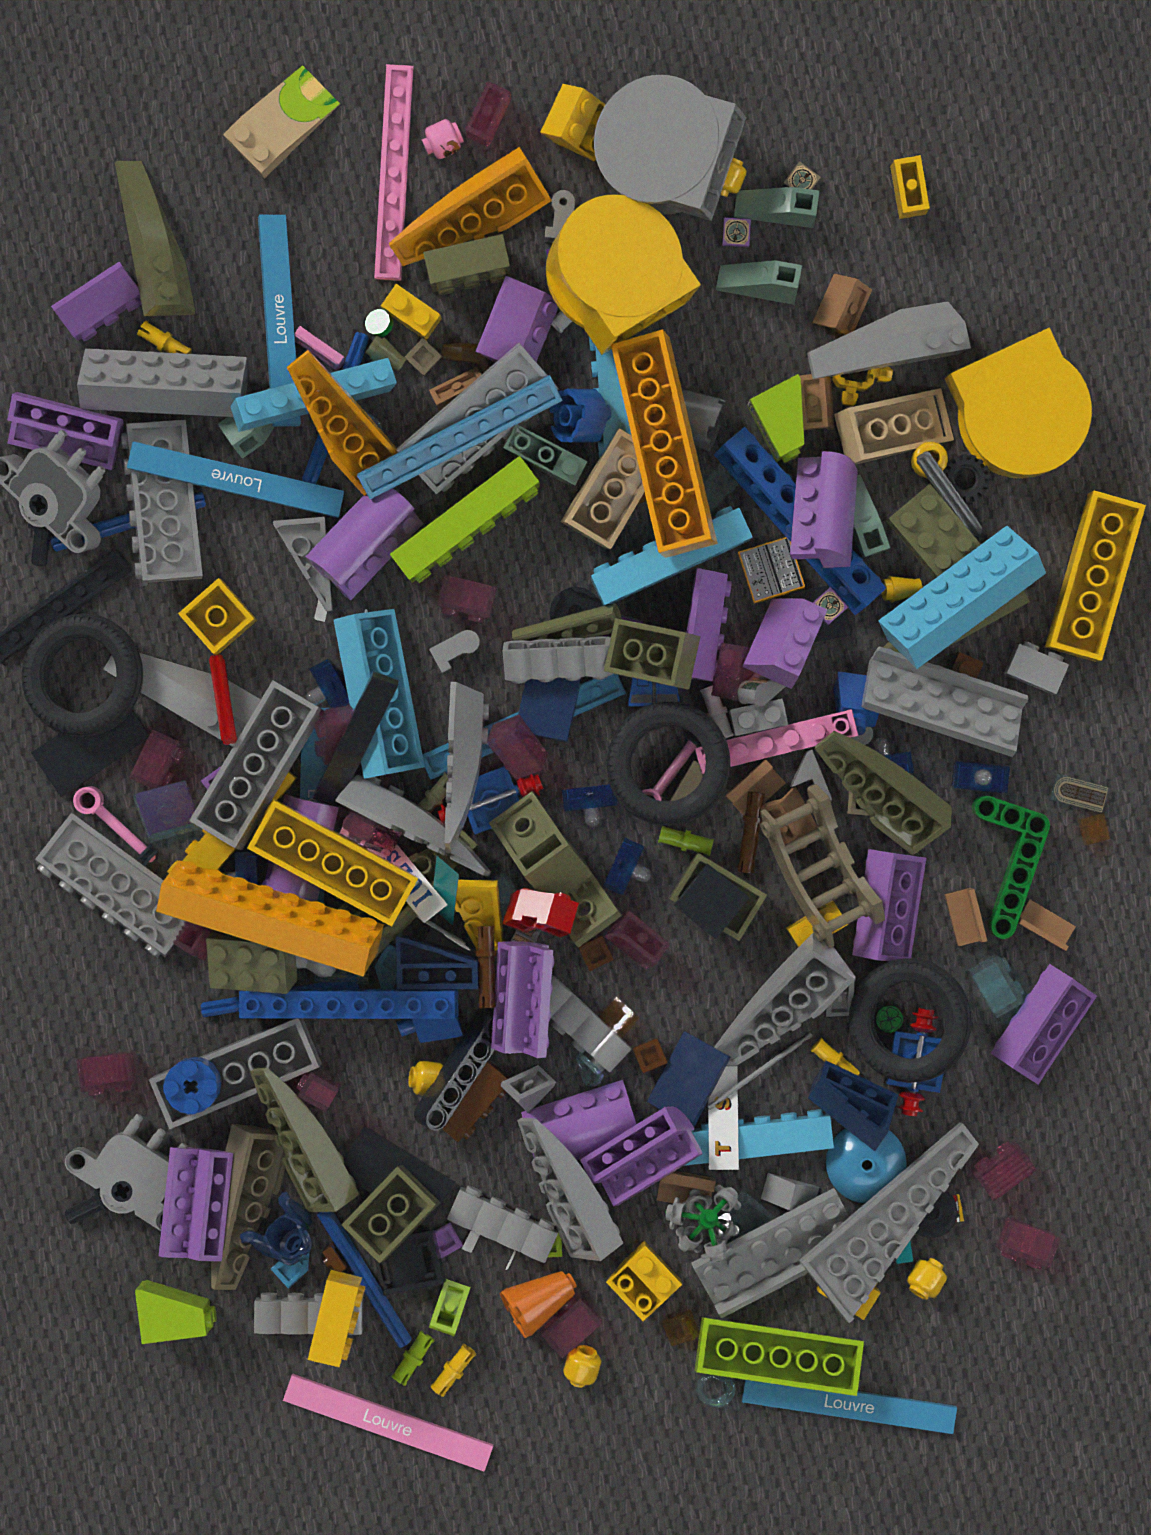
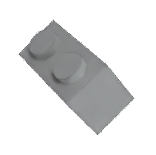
M1024 641L1023 645L1016 644L1004 675L1049 694H1057L1069 664L1063 662L1064 657L1052 652L1045 655L1038 652V646Z
M783 699L769 701L764 706L750 705L728 710L734 736L788 725Z

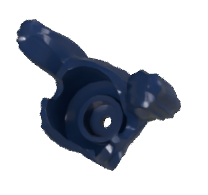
M283 1192L278 1197V1202L285 1214L270 1224L264 1236L254 1231H246L240 1234V1239L242 1243H250L256 1250L267 1257L276 1258L286 1265H294L298 1263L302 1255H307L311 1251L312 1241L308 1229L312 1219L306 1208L290 1198L287 1192Z

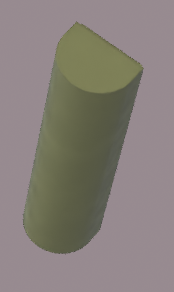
M616 603L515 629L512 631L513 641H534L564 638L585 639L612 633L615 618H622Z

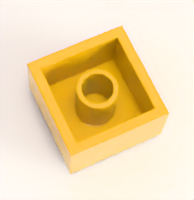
M220 578L214 581L178 613L214 655L220 654L257 621L254 615Z

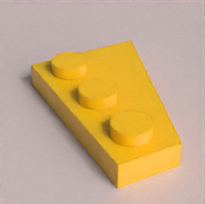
M458 880L455 910L465 922L464 927L476 950H478L477 926H495L494 950H498V942H504L498 880Z

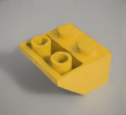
M562 84L540 133L554 143L595 161V128L606 104L584 88Z
M645 1240L622 1261L606 1281L642 1321L649 1317L682 1285L679 1276Z

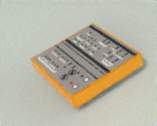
M786 537L738 552L754 604L805 588L797 559H792L790 555L791 542Z

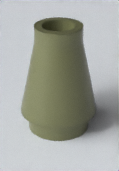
M376 336L365 352L372 361L389 358L392 369L397 372L406 361V358L385 337L380 338Z

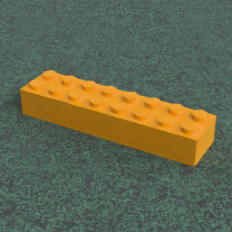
M662 329L612 344L611 348L659 554L667 558L718 544L670 337Z
M180 860L161 883L156 912L360 976L365 975L378 953L384 924L376 922L372 918L359 917L347 910H337L327 907L318 901L311 902L299 898L292 893H282L273 890L272 887L267 885L250 883L241 877L234 878L222 874L218 870L202 868L193 862H183Z

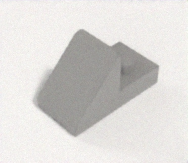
M813 750L806 751L790 787L811 780L812 784L808 785V787L817 784L832 800Z

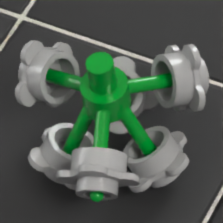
M717 1185L715 1187L717 1194L714 1196V1202L717 1206L712 1210L709 1209L712 1204V1198L709 1195L701 1194L698 1189H691L689 1197L685 1202L679 1203L680 1200L676 1197L673 1205L669 1204L665 1213L666 1220L670 1221L669 1228L674 1229L675 1225L682 1226L685 1218L698 1220L699 1225L697 1227L687 1226L685 1229L679 1227L676 1230V1235L679 1236V1248L682 1251L694 1250L696 1253L701 1252L703 1249L701 1245L703 1241L701 1231L703 1229L708 1230L711 1242L704 1245L706 1253L702 1254L701 1258H710L711 1262H720L726 1258L727 1252L732 1251L731 1246L726 1247L727 1240L732 1236H737L740 1229L737 1225H734L730 1214L724 1213L718 1217L717 1213L720 1210L729 1212L732 1208L739 1210L741 1203L738 1201V1193L732 1187L724 1188L721 1185Z

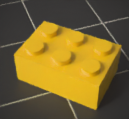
M334 1270L330 1271L322 1297L308 1360L335 1367H340L342 1360L347 1361L353 1341L352 1338H348L349 1333L354 1334L359 1312L354 1310L355 1307L360 1308L365 1291V1286L361 1285L362 1277Z

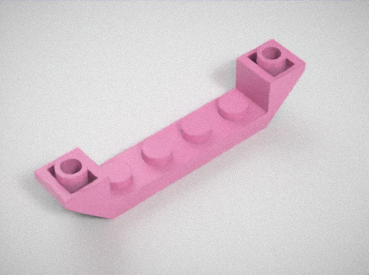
M852 709L726 740L730 752V767L816 746L833 731L850 738L859 736ZM698 747L695 750L701 773L704 774L706 767L705 752L703 747Z

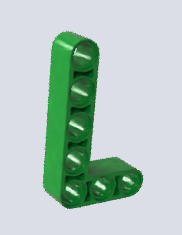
M980 796L972 803V812L977 818L1019 832L988 924L992 935L1000 939H1007L1016 930L1050 829V822L1041 813L994 797ZM984 800L989 801L991 804V811L987 815H982L979 811V805ZM1008 809H1013L1017 814L1015 822L1008 824L1004 818L1005 812ZM1035 817H1038L1042 822V827L1038 832H1033L1030 829V822ZM1025 843H1030L1033 846V853L1030 857L1025 858L1021 853V848ZM1018 868L1023 869L1025 873V878L1020 883H1016L1013 880V872ZM1012 893L1016 896V904L1012 908H1007L1004 904V899L1008 894ZM1001 919H1005L1008 923V928L1004 933L1000 934L996 931V923Z

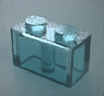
M994 954L967 969L994 1017L998 1018L1024 1003L1022 995L1025 992L1017 980L1013 982L1008 972L1012 970L1004 957L999 958L998 955Z

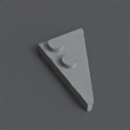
M316 517L273 521L274 527L325 611H333L330 579L321 575L305 557L327 534L326 518Z

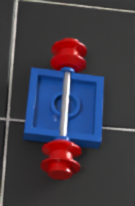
M507 766L480 775L468 813L474 834L491 829L492 827L489 822L518 802L520 793L522 797H525L530 792L540 796L539 791L543 790L539 775L533 776L531 771L529 778L523 779L519 775L517 785L515 786ZM441 804L442 810L438 811L441 822L445 824L446 807Z
M918 1008V1012H912L917 1019L910 1026L919 1032L913 1034L894 1031L891 1052L904 1058L915 1059L933 1051L942 1039L927 1036V1033L937 1030L932 1025V1021L939 1018L934 1015V1010ZM943 1074L931 1080L916 1083L899 1082L887 1078L886 1084L907 1087V1090H909L899 1093V1096L903 1098V1104L897 1105V1108L902 1109L901 1114L917 1116L918 1112H923L919 1107V1102L925 1100L921 1093H918V1090L940 1093Z

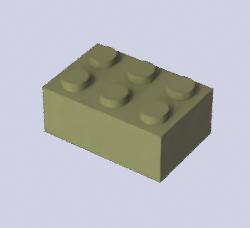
M503 234L423 252L432 292L438 291L439 295L450 294L454 292V287L463 285L465 289L476 288L480 286L481 281L490 280L491 283H499L504 281L505 276L511 275Z
M931 484L926 486L886 520L888 525L934 579L981 545Z
M615 618L604 671L689 689L701 636Z
M696 852L669 898L676 902L708 863L750 897L723 930V932L740 941L767 894Z
M213 930L206 938L210 988L287 994L298 981L296 955Z
M400 1165L349 1216L342 1226L381 1263L401 1245L441 1202L403 1165Z

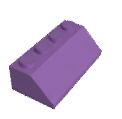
M697 568L694 573L686 633L701 636L692 679L712 682L713 677H718L721 661L716 660L717 650H722L724 634H720L721 623L726 624L728 608L723 607L724 598L730 597L732 581H727L728 574Z
M868 849L864 878L882 900L885 920L876 925L869 916L858 918L852 955L881 961L911 958L926 864L925 857Z
M1049 964L1047 969L1040 975L1039 981L1031 993L1026 996L1017 1014L1010 1020L1009 1026L1003 1035L996 1041L991 1054L1036 1084H1039L1097 996L1076 980Z

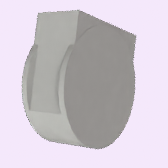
M670 75L642 77L622 87L604 106L595 128L594 151L596 161L605 179L621 195H625L638 202L648 203L661 214L683 212L712 221L746 116L735 103L706 96L696 86L684 79Z

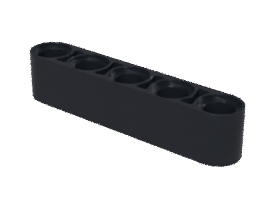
M481 1012L475 1017L443 1065L436 1080L416 1106L414 1118L418 1124L434 1131L442 1129L447 1124L494 1052V1049L491 1048L493 1014ZM491 1021H492V1026H491V1028L488 1030V1026H489V1024H490ZM477 1044V1049H476V1051L473 1053V1049H474L475 1045ZM463 1066L461 1074L458 1075L459 1069ZM448 1089V1093L444 1097V1092ZM433 1111V1116L429 1120V1115Z

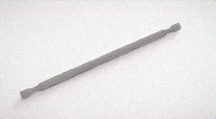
M809 1032L804 1038L796 1041L719 1096L717 1100L708 1104V1109L711 1110L717 1103L725 1100L802 1045L804 1041L813 1037V1035Z

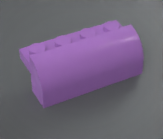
M20 392L12 394L7 418L8 421H12L8 444L31 450L47 447L53 437L60 430H64L67 432V436L60 448L70 457L79 448H83L86 450V454L83 457L82 463L97 467L103 466L109 470L114 469L118 446L121 442V433H123V419Z
M823 451L822 457L798 458L790 549L792 559L819 558L824 568L851 566L858 470L854 461L848 456L836 452Z
M393 488L372 499H369L368 495H363L305 557L321 575L330 579L346 598L352 600L392 557L390 553L404 544L423 525V522L414 513L413 506Z
M284 795L283 804L334 830L339 807ZM268 860V870L262 885L270 886L273 890L282 893L295 894L299 898L311 902L318 900L320 891L318 886Z
M522 941L498 942L495 981L496 1007L493 1012L492 1049L504 1054L526 1053L536 1058H546L549 1046L548 1024L551 1018L550 995L553 991L551 979L552 968L554 967L553 950L549 949V945Z
M623 1080L533 1108L529 1113L526 1111L521 1112L522 1118H535L558 1138L576 1160L582 1159L637 1125Z
M671 1106L662 1108L583 1157L580 1161L592 1183H602L613 1206H618L703 1153L692 1133L695 1129L690 1120L678 1108Z
M170 1147L159 1246L160 1257L189 1258L197 1261H222L233 1153L203 1148Z

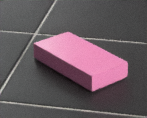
M299 326L294 333L295 342L309 350L336 371H339L344 364V356Z

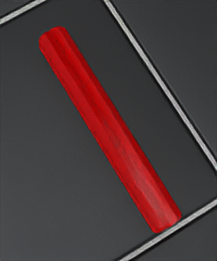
M221 654L211 656L209 663L220 736L223 744L229 745L236 743L237 736L225 660Z

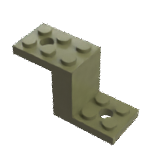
M533 792L527 794L489 822L524 877L536 891L553 894L564 893L569 895L572 901L579 903L571 933L568 934L577 947L583 945L622 916L585 861L560 832ZM524 823H530L527 830L519 832L520 827ZM591 906V910L587 915L580 916V912L584 907Z

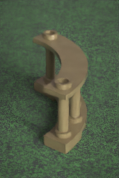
M814 784L807 788L809 799L806 804L776 819L766 809L760 811L763 820L760 827L763 834L769 840L775 859L793 896L813 926L814 935L819 941L823 940L829 948L834 947L833 931L862 916H869L877 925L885 920L882 900L873 891L864 877H857L851 867L855 862L845 842L839 843L834 829L838 825L833 813L830 797L817 784ZM812 813L817 823L815 829L784 845L780 829ZM819 839L824 840L829 851L828 857L796 873L788 855ZM831 867L837 868L844 879L842 884L810 899L801 882ZM847 893L849 895L853 894L859 906L829 922H826L817 910Z

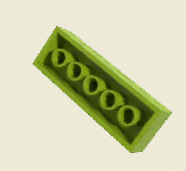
M520 456L390 553V555L411 583L415 580L418 583L423 582L432 574L429 571L437 564L442 567L453 559L452 552L458 548L461 551L465 550L475 542L472 537L479 532L484 535L496 526L494 521L501 515L504 519L509 517L517 510V503L521 500L527 503L538 494L537 488L540 487L538 479Z
M702 1317L694 1371L710 1375L857 1396L864 1341Z

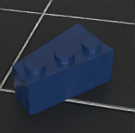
M401 933L396 935L397 990L479 988L478 958Z
M825 1061L812 1083L808 1099L872 1150L876 1151L888 1133L898 1094Z

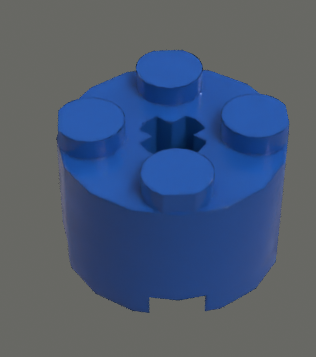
M567 388L564 391H558L563 401L550 407V413H554L555 426H551V430L555 437L561 442L600 441L606 423L611 418V408L605 404L601 393L596 389Z
M185 1058L174 1065L166 1075L163 1085L165 1097L170 1105L181 1113L196 1114L203 1112L215 1102L221 1092L220 1072L212 1062L205 1058ZM187 1080L189 1082L197 1081L198 1085L196 1088H198V1091L195 1089L191 1091L188 1088Z

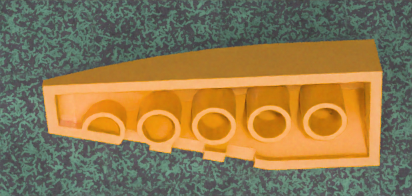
M518 147L455 188L408 225L388 244L402 266L425 259L423 252L461 244L472 239L479 240L485 238L484 235L507 230L550 203L552 199L526 156Z
M307 350L287 366V369L332 461L365 496L367 493L357 474L397 454V448L331 373Z

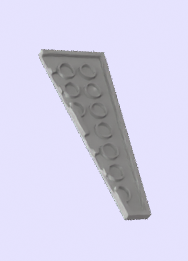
M959 1122L799 1260L846 1322L850 1323L854 1319L853 1316L860 1306L866 1303L869 1298L868 1295L875 1285L884 1278L885 1271L893 1260L899 1257L919 1229L918 1225L923 1218L932 1211L933 1205L941 1193L947 1190L948 1184L956 1172L962 1169L979 1145L963 1123Z

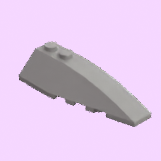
M949 302L900 309L808 352L807 355L812 378L819 379L957 355L971 349L965 321Z
M140 653L143 665L141 693L221 740L211 674ZM111 655L104 670L116 677V665ZM228 681L238 739L261 699Z
M451 682L448 728L450 755L447 756L448 781L446 785L445 853L452 852L463 829L478 782L482 744H488V728H483V720H489V704H484L483 693L458 682Z
M356 775L338 795L336 802L397 832L400 831L405 837L421 844L424 843L429 849L444 856L447 855L451 860L489 877L491 871L461 838L458 837L451 853H445V824L411 800L403 797L404 791L390 785L389 789L381 786L382 780L377 777L364 779L363 776Z
M812 933L752 997L715 1045V1048L731 1056L727 1066L739 1065L757 1054L761 1047L768 1043H775L780 1040V1036L789 1030L794 1031L801 1027L802 1022L811 1017L814 1019L822 1014L855 980V975L834 947L829 948L823 940L819 941L814 933Z
M520 1118L517 1121L526 1148L535 1155L531 1162L533 1169L542 1178V1182L539 1183L541 1192L547 1193L549 1202L546 1204L548 1213L560 1234L569 1256L596 1261L603 1260L623 1244L619 1235V1228L612 1221L606 1202L602 1200L592 1181L574 1156L554 1134L535 1118Z

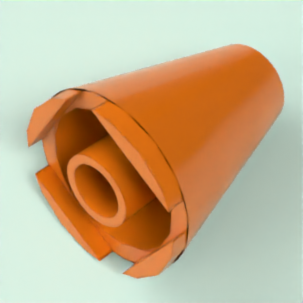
M559 1271L506 1288L500 1292V1297L506 1310L511 1313L515 1326L522 1336L527 1338L532 1336L575 1295L574 1288L577 1285L570 1273L565 1275L563 1271Z

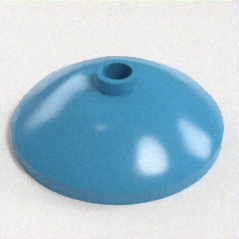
M845 1128L833 1139L834 1148L828 1149L826 1157L827 1173L833 1186L844 1197L859 1203L869 1201L904 1171L907 1164L904 1148L899 1139L890 1130H888L887 1135L876 1151H874ZM865 1160L872 1162V1167L868 1170L862 1167V1163Z

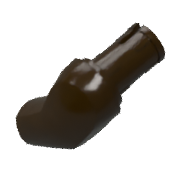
M445 343L442 346L443 360L474 363L478 365L482 374L495 364V362L476 352L478 344Z

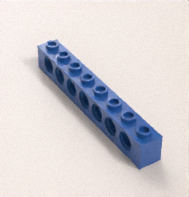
M744 427L729 439L714 456L791 542L796 484L775 462L773 456L767 453L760 445L756 437ZM853 549L850 567L824 568L819 558L806 559L854 615L868 606L886 589L881 579L864 563L862 557Z
M290 989L287 994L239 991V1018L455 1019L458 1016V989Z

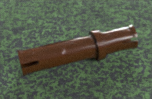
M748 791L746 812L742 817L744 829L737 869L739 872H755L760 824L763 822L760 811H762L761 807L764 803L765 793Z
M477 926L478 951H476V956H478L479 1008H495V956H497V950H494L495 926Z

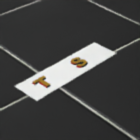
M726 1066L708 1100V1104L714 1102L719 1096L738 1084L737 1066ZM737 1090L722 1102L717 1103L711 1110L708 1109L709 1170H739Z

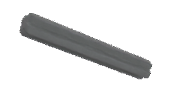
M925 451L917 456V464L942 499L973 536H979L982 533V526L930 452Z

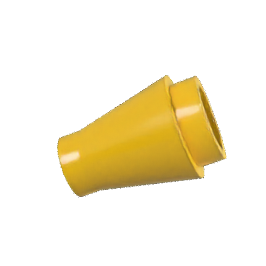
M888 576L887 579H882L881 581L886 587L881 593L884 601L889 600L891 603L911 597L922 589L920 579Z

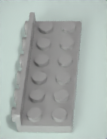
M517 343L397 448V452L399 453L548 375L524 347ZM514 426L419 474V476L435 494L441 490L445 492L454 484V479L459 474H466L474 467V461L481 455L485 457L494 450V444L501 438H508Z
M186 420L126 424L125 433H121L122 449H127L128 458L124 459L125 475H130L131 484L126 485L127 500L133 501V510L129 511L130 527H135L136 536L132 537L133 553H138L139 563L134 564L136 579H141V586H147L150 582L202 579L193 484L127 469L133 441L189 454Z
M878 647L869 661L861 707L1013 757L1017 752L1022 709L1028 702V696L928 662L916 669L901 653L888 648Z
M73 813L68 816L35 859L36 863L39 864L37 870L48 878L52 875L61 881L58 884L61 888L70 894L73 891L77 892L82 896L80 901L91 910L95 907L104 912L101 916L113 926L119 923L125 928L123 933L135 942L138 939L142 940L147 944L145 949L157 958L160 954L163 957L168 955L170 949L191 923L156 912L161 883L164 880Z
M833 1188L726 1244V1247H732V1251L726 1253L724 1260L711 1262L710 1258H699L692 1262V1266L711 1298L720 1318H723L806 1275L808 1272L799 1260L848 1219L849 1215L836 1190Z

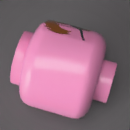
M447 119L428 126L425 129L426 138L422 139L428 155L433 153L437 159H443L458 152L461 148L460 143L464 142L455 122L451 124Z

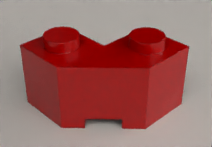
M522 888L511 894L502 924L526 933L539 929L561 938L571 933L579 903L572 901L571 897L564 893L553 894Z

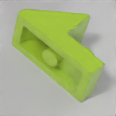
M446 1279L432 1314L429 1328L455 1336L471 1287Z

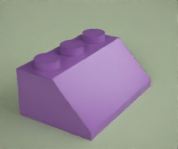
M118 262L51 307L77 341L80 339L87 341L97 334V328L103 324L105 326L112 325L119 319L118 314L126 309L128 312L133 311L142 303L137 284L127 269Z
M505 276L476 352L496 363L517 343H520L537 362L558 309L553 297L544 291Z
M772 599L742 667L792 689L802 671L827 609L805 599Z

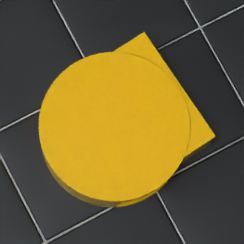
M625 195L599 196L576 208L567 218L552 243L546 261L547 284L555 303L571 321L584 328L601 355L611 350L612 344L631 338L685 305L701 286L684 261L679 239L668 220L648 203L635 201Z
M1050 327L965 366L945 378L958 407V425L966 448L971 455L976 456L977 459H982L984 461L983 464L990 471L998 475L1010 478H1031L1047 473L1068 461L1079 450L1088 434L1092 417L1089 390L1078 370L1068 360L1063 358Z

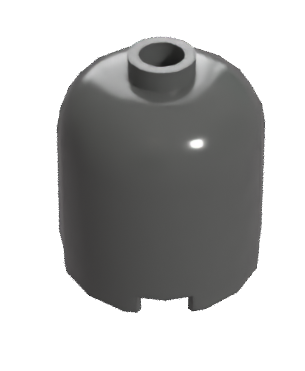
M682 389L695 447L710 452L721 427V424L716 422L720 412L725 413L726 400Z

